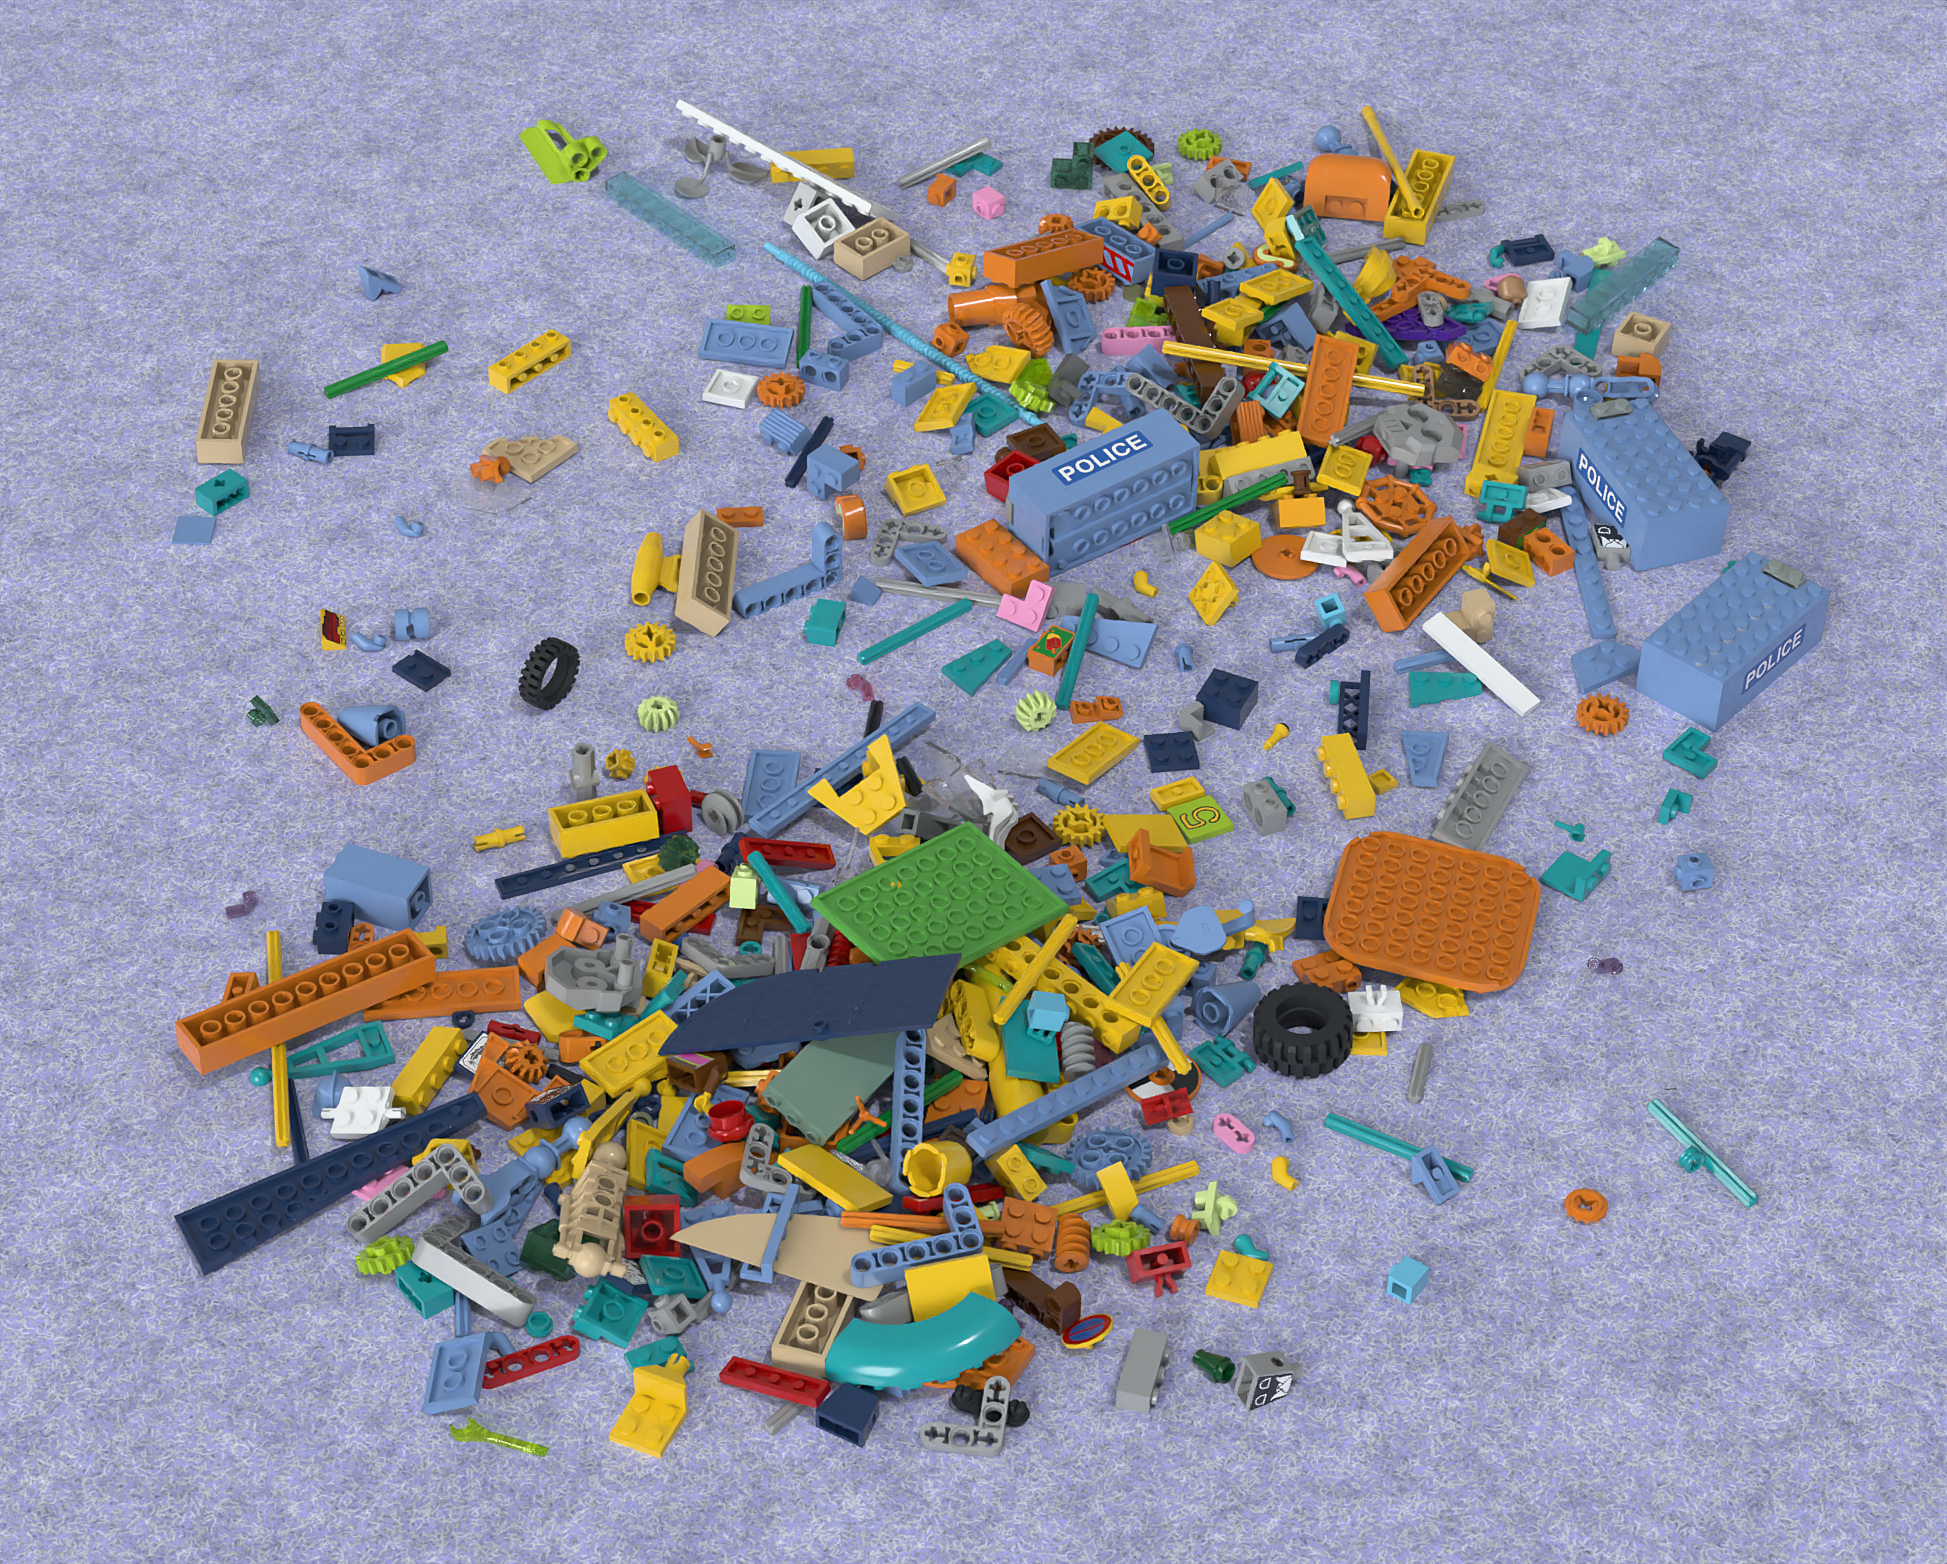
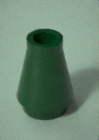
M1199 1349L1194 1354L1193 1363L1200 1367L1216 1383H1227L1233 1377L1235 1364L1232 1363L1229 1357L1210 1353L1203 1349Z

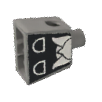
M1592 524L1590 536L1597 561L1606 562V567L1610 571L1619 570L1620 563H1629L1631 548L1615 526Z
M1280 1351L1246 1355L1242 1360L1234 1393L1247 1411L1262 1407L1288 1396L1291 1382L1303 1376L1302 1367L1298 1362L1289 1363Z

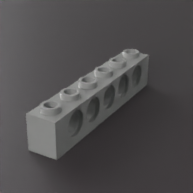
M1126 172L1103 178L1102 194L1107 200L1134 196L1142 205L1143 210L1139 229H1133L1136 234L1150 222L1163 236L1154 246L1155 248L1183 251L1185 245L1183 236L1175 230L1174 226L1168 222L1163 213L1155 207L1154 203L1147 198L1144 191L1140 190L1135 181Z

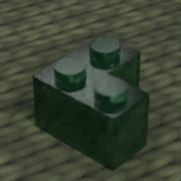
M1074 142L1072 159L1052 158L1050 188L1092 190L1095 143Z

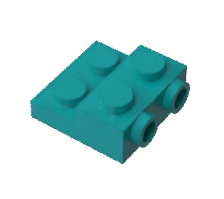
M600 1277L595 1286L589 1284L582 1297V1299L586 1300L585 1305L579 1304L571 1318L576 1321L573 1329L595 1341H598L599 1337L602 1336L626 1349L649 1302L636 1295H628L608 1280Z

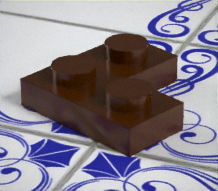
M757 904L755 909L742 908L736 935V945L740 946L744 942L755 941L762 947L765 930L790 932L792 924L780 906Z

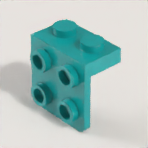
M1602 849L1590 862L1571 852H1563L1542 874L1541 881L1583 902L1609 875L1612 864H1610L1611 852Z

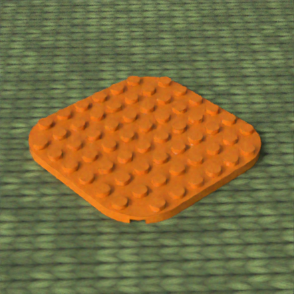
M1369 832V836L1361 839L1357 836L1344 848L1325 913L1323 933L1330 947L1352 964H1359L1377 970L1484 994L1505 989L1517 982L1522 976L1540 902L1541 890L1536 878H1531L1525 873V867L1505 857L1397 832Z

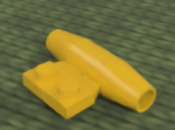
M649 532L645 535L635 557L631 576V593L633 602L641 606L647 605L650 602L658 584L666 588L667 591L678 593L682 555L674 554V556L664 557L663 538L657 532Z

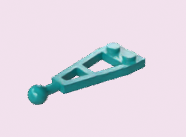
M381 1020L353 1027L288 1056L287 1076L295 1080L333 1075L334 1070H337L339 1074L369 1070L394 1063L395 1055ZM359 1040L365 1057L329 1062L326 1053ZM314 1058H318L319 1064L299 1066ZM261 1066L254 1068L249 1076L250 1082L257 1087L267 1085L273 1079L272 1068L267 1069Z

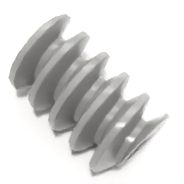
M1078 1022L1064 1023L1060 1030L1063 1078L1073 1082L1096 1070V1067L1093 1065L1095 1063V1057L1093 1056L1095 1049L1092 1046L1094 1039L1091 1037L1094 1030Z

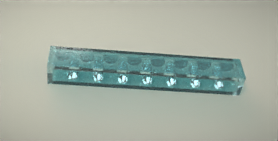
M623 171L605 180V191L608 199L715 270L735 260V243L627 172Z
M1661 237L1656 238L1572 304L1569 308L1565 324L1586 336L1593 330L1596 331L1604 321H1609L1614 313L1620 312L1624 305L1630 304L1634 297L1638 294L1641 295L1659 277H1664L1670 268L1674 269L1679 262L1678 254L1680 248Z

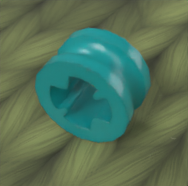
M747 941L740 945L739 953L740 955H751L748 952L752 951L754 954H762V947L755 941Z
M1689 1147L1678 1159V1164L1684 1167L1685 1171L1689 1174L1700 1169L1705 1162V1156L1699 1153L1696 1147Z

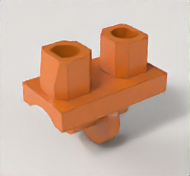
M1204 254L1198 255V280L1225 273L1226 266L1223 261L1219 260L1217 262L1209 259Z
M483 454L479 455V462L470 464L472 477L479 478L482 482L490 480L495 483L503 482L501 476L506 475L510 470V462L503 456L493 458Z
M1474 523L1470 527L1465 525L1463 528L1457 525L1472 554L1467 560L1471 561L1477 555L1480 557L1486 555V551L1483 550L1484 535L1481 534V525Z

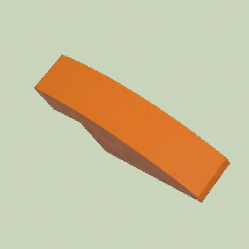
M746 1141L728 1143L712 1148L683 1164L684 1180L701 1194L709 1189L721 1200H725L746 1186L739 1178ZM773 1149L771 1150L768 1163L772 1166L779 1156ZM751 1152L753 1156L763 1158L761 1154ZM751 1168L752 1174H755L756 1168Z

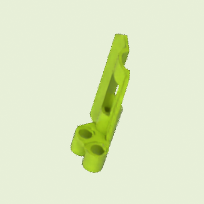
M547 119L539 120L536 123V127H528L519 134V138L551 185L563 184L572 180L574 182L587 181L590 178V172L607 155V149L599 137L590 136L579 138L575 141L560 123ZM546 131H557L567 144L565 148L559 151Z

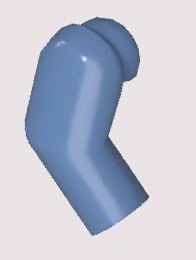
M397 516L394 519V524L402 535L419 537L423 534L425 526L422 522L414 521L412 525H409L403 516Z
M356 632L352 636V641L364 651H381L386 647L387 638L382 634H376L374 640L365 637L362 633Z
M486 1332L491 1339L490 1350H499L502 1356L517 1352L507 1335L503 1332Z

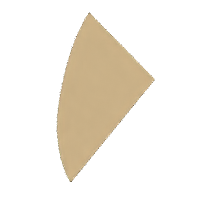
M778 1213L739 1214L699 1222L675 1233L669 1239L761 1267V1262ZM794 1214L793 1219H789L786 1227L788 1229L787 1237L782 1239L779 1247L781 1253L779 1260L775 1259L773 1265L774 1272L870 1302L878 1297L884 1284L868 1288H859L852 1284L850 1280L851 1259L857 1253L892 1246L891 1244L871 1241V1229L841 1226V1218Z

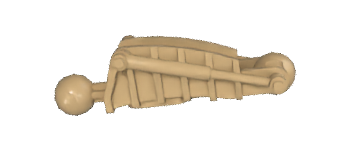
M608 1141L601 1143L595 1149L593 1160L587 1165L570 1194L562 1193L558 1198L559 1205H561L559 1222L560 1241L554 1244L552 1252L554 1256L563 1259L569 1258L568 1264L573 1265L575 1271L583 1277L606 1276L607 1272H610L611 1275L623 1278L628 1269L626 1268L627 1265L622 1264V1251L625 1249L623 1207L629 1172L623 1170L627 1163L626 1151L623 1146L616 1142ZM586 1234L601 1239V1246L596 1243L581 1245L582 1235Z

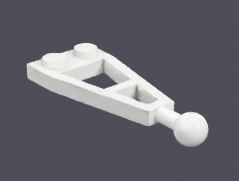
M1342 499L1337 505V511L1342 516V551L1347 561L1359 563L1363 560L1385 561L1386 559H1393L1394 550L1389 540L1361 513H1354L1355 504L1352 500ZM1369 536L1373 541L1350 542V537Z

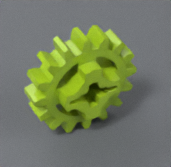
M1194 128V131L1186 130V133H1181L1180 137H1178V151H1181L1182 156L1187 155V159L1193 157L1195 161L1198 159L1206 161V158L1210 159L1211 156H1219V152H1222V138H1219L1218 133L1213 134V130L1208 131L1205 128L1201 130Z
M1015 380L1009 389V392L1017 398L1016 400L1020 402L1021 406L1037 413L1040 410L1050 413L1056 405V401L1048 395L1049 392L1046 391V388L1030 380H1026L1025 383Z
M1121 1219L1111 1220L1110 1224L1101 1223V1227L1094 1226V1230H1091L1092 1248H1096L1098 1252L1104 1251L1105 1254L1127 1257L1133 1251L1150 1246L1149 1228H1144L1143 1224L1137 1225L1135 1222H1125Z
M386 1235L379 1237L372 1244L366 1245V1250H360L358 1252L359 1255L355 1256V1261L359 1272H363L364 1275L369 1273L375 1275L378 1272H382L385 1275L392 1273L397 1267L405 1265L406 1260H411L415 1246L412 1238H408L407 1235L401 1238L399 1235H396L394 1238H389Z

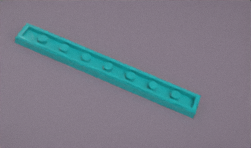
M1309 237L1297 240L1294 245L1367 340L1379 345L1377 352L1388 367L1393 370L1400 368L1401 364L1408 365L1410 359L1316 239Z
M1595 268L1593 269V277L1589 284L1574 345V350L1593 361L1615 271ZM1573 363L1571 365L1577 366L1581 365L1582 363Z

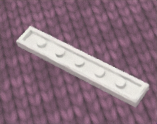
M1441 612L1423 624L1422 629L1471 673L1475 674L1480 681L1520 716H1526L1540 705L1541 700Z

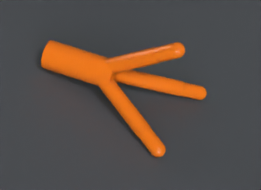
M859 1095L855 1096L859 1108V1118L849 1130L850 1135H853L861 1123L867 1120L882 1127L887 1126L886 1122L870 1115V1111L867 1107H864L861 1097Z

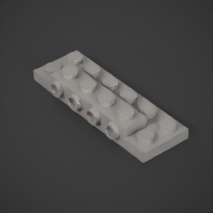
M1488 741L1474 763L1470 761L1462 773L1466 776L1465 778L1461 776L1453 787L1457 792L1452 790L1444 803L1448 807L1443 805L1435 818L1439 822L1431 836L1445 844L1481 852L1529 767Z

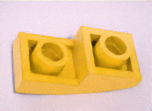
M1120 1161L1096 1172L1095 1175L1107 1197L1106 1202L1114 1218L1126 1222L1132 1219L1129 1215L1139 1201L1125 1168Z

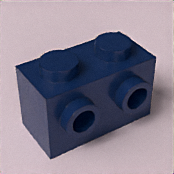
M353 902L322 903L321 912L316 914V927H318V930L313 931V945H317L318 954L342 955L348 952L351 930L355 923Z

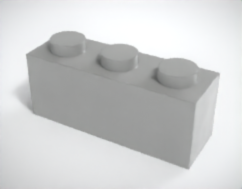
M1135 1328L1117 1388L1116 1408L1149 1414L1151 1405H1157L1160 1389L1157 1388L1158 1383L1163 1384L1166 1367H1163L1164 1362L1169 1363L1172 1353V1347L1168 1346V1334Z

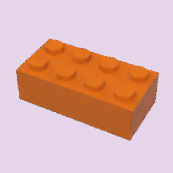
M994 518L956 535V556L1002 596L1010 594L1023 599L1028 593L1032 580L1049 582V566Z

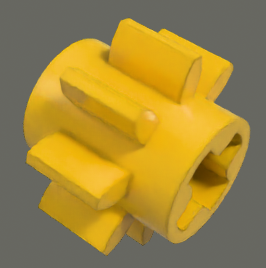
M615 748L614 752L607 755L605 769L610 770L609 776L616 779L620 777L627 779V776L633 773L635 758L630 757L631 751Z

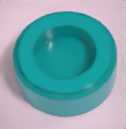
M1330 680L1329 704L1339 703V680Z

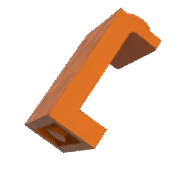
M1139 828L1127 843L1130 880L1177 897H1184L1196 884L1194 874L1195 860L1192 848L1187 846L1181 854H1177L1150 844L1149 831Z

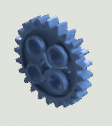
M516 906L512 910L507 907L503 912L498 909L494 915L488 913L486 919L479 918V923L471 924L472 929H467V935H464L468 952H470L471 956L475 955L476 959L483 957V960L486 961L492 957L493 961H495L498 957H502L505 960L508 955L516 957L519 951L525 953L527 947L534 948V943H540L541 937L546 936L545 932L548 931L545 916L544 914L542 915L541 910L537 911L535 907L529 910L528 906L520 909L519 906Z
M1106 1126L1105 1131H1101L1096 1127L1095 1133L1085 1131L1086 1137L1078 1135L1077 1142L1071 1141V1148H1066L1065 1159L1076 1164L1073 1174H1070L1071 1179H1077L1078 1185L1086 1182V1188L1096 1185L1097 1190H1100L1102 1187L1095 1175L1096 1172L1121 1161L1132 1184V1179L1141 1180L1140 1174L1147 1175V1168H1151V1161H1153L1150 1142H1146V1137H1140L1139 1131L1131 1134L1130 1128L1121 1131L1120 1126H1117L1115 1130H1111L1109 1126Z

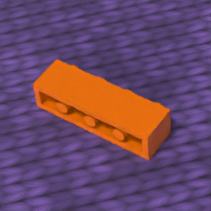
M712 865L698 872L696 876L685 884L680 885L678 889L661 899L659 903L646 910L640 916L641 935L653 942L654 938L672 943L730 900L731 877Z

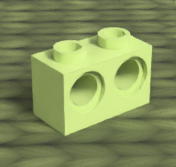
M741 863L740 866H736L731 876V908H756L760 898L761 879L749 863Z

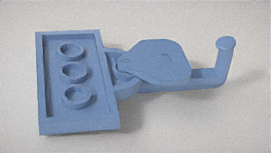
M1245 899L1239 904V910L1243 913V916L1224 924L1220 923L1215 911L1211 907L1202 905L1185 911L1177 926L1171 924L1156 926L1147 905L1100 923L1099 929L1116 965L1118 966L1123 961L1124 963H1129L1132 968L1154 941L1190 958L1192 952L1199 955H1207L1221 949L1226 943V937L1253 927L1256 920L1253 902ZM1185 986L1178 993V996L1187 994Z

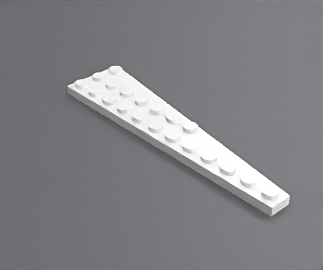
M680 99L678 100L676 107L682 110L681 114L690 119H693V117L697 118V123L706 128L709 125L714 128L713 132L723 137L725 134L730 136L729 141L737 145L743 143L746 145L744 149L754 154L756 152L761 153L760 158L777 164L778 168L793 173V176L803 181H808L809 185L824 190L829 196L841 199L842 203L857 208V211L866 216L870 215L876 219L882 216L888 221L897 222L900 219L901 214L868 199L867 196L851 190L850 187L840 182L834 181L833 178L784 152L762 143L761 140L745 134L744 131L731 125L728 126L727 122L695 105Z

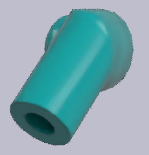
M1501 244L1490 249V265L1493 268L1501 269L1504 266V258L1499 257L1505 251L1504 246Z
M1240 1234L1236 1237L1235 1247L1240 1255L1268 1262L1269 1252L1256 1249L1248 1234Z

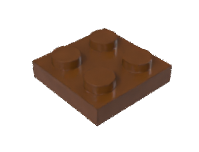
M1047 422L1006 436L1007 444L1012 450L1016 449L1038 461L1066 451V444Z
M1031 812L1018 818V823L1011 828L1005 839L1004 850L1023 866L1060 848L1062 839Z

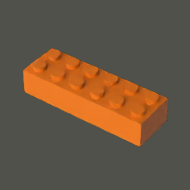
M1071 228L984 251L983 277L992 279L994 283H1005L1010 288H1019L1022 284H1034L1037 280H1049L1052 276H1064L1066 272H1078L1081 268H1093L1094 265L1103 263L1104 238Z
M1452 515L1429 520L1363 593L1383 632L1387 633L1406 629L1472 555Z

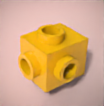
M954 252L951 263H947L946 266L949 284L970 287L972 280L977 278L978 267L975 266V255Z

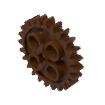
M1114 127V130L1106 128V132L1099 130V134L1094 133L1093 138H1089L1087 151L1090 161H1095L1094 165L1101 164V169L1108 167V171L1112 170L1095 155V148L1125 132L1126 128L1123 127L1121 130L1117 127ZM1133 128L1127 130L1154 154L1155 147L1152 138H1147V134L1141 135V130L1133 132Z

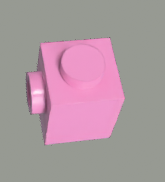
M987 186L973 193L972 209L979 216L982 215L987 220H991L1005 213V197L991 186Z

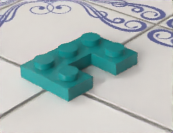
M1311 204L1286 217V226L1289 232L1293 233L1296 241L1314 237L1321 247L1329 243Z

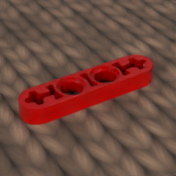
M564 1335L486 1362L484 1375L489 1373L493 1377L488 1378L484 1376L482 1388L494 1389L572 1362L580 1356V1341L573 1335ZM568 1346L572 1350L568 1351L566 1348L563 1347ZM538 1355L549 1357L544 1362H538L534 1358ZM512 1364H520L523 1366L518 1371H511L508 1369V1367Z

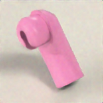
M1349 564L1346 567L1337 566L1333 569L1339 578H1343L1347 574L1357 587L1365 585L1367 582L1362 573Z

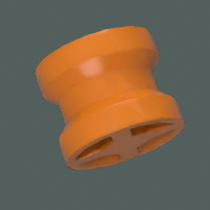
M1178 1214L1171 1227L1170 1239L1174 1241L1179 1239L1185 1240L1186 1245L1192 1246L1199 1233L1200 1220L1186 1219L1185 1215Z

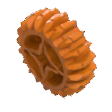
M1021 302L1012 305L1003 314V329L1006 330V335L1011 339L1010 342L1014 343L1015 348L1030 351L1031 358L1039 359L1051 350L1054 342L1053 333L1050 331V326L1047 325L1046 320L1042 318L1035 308H1031L1029 304Z

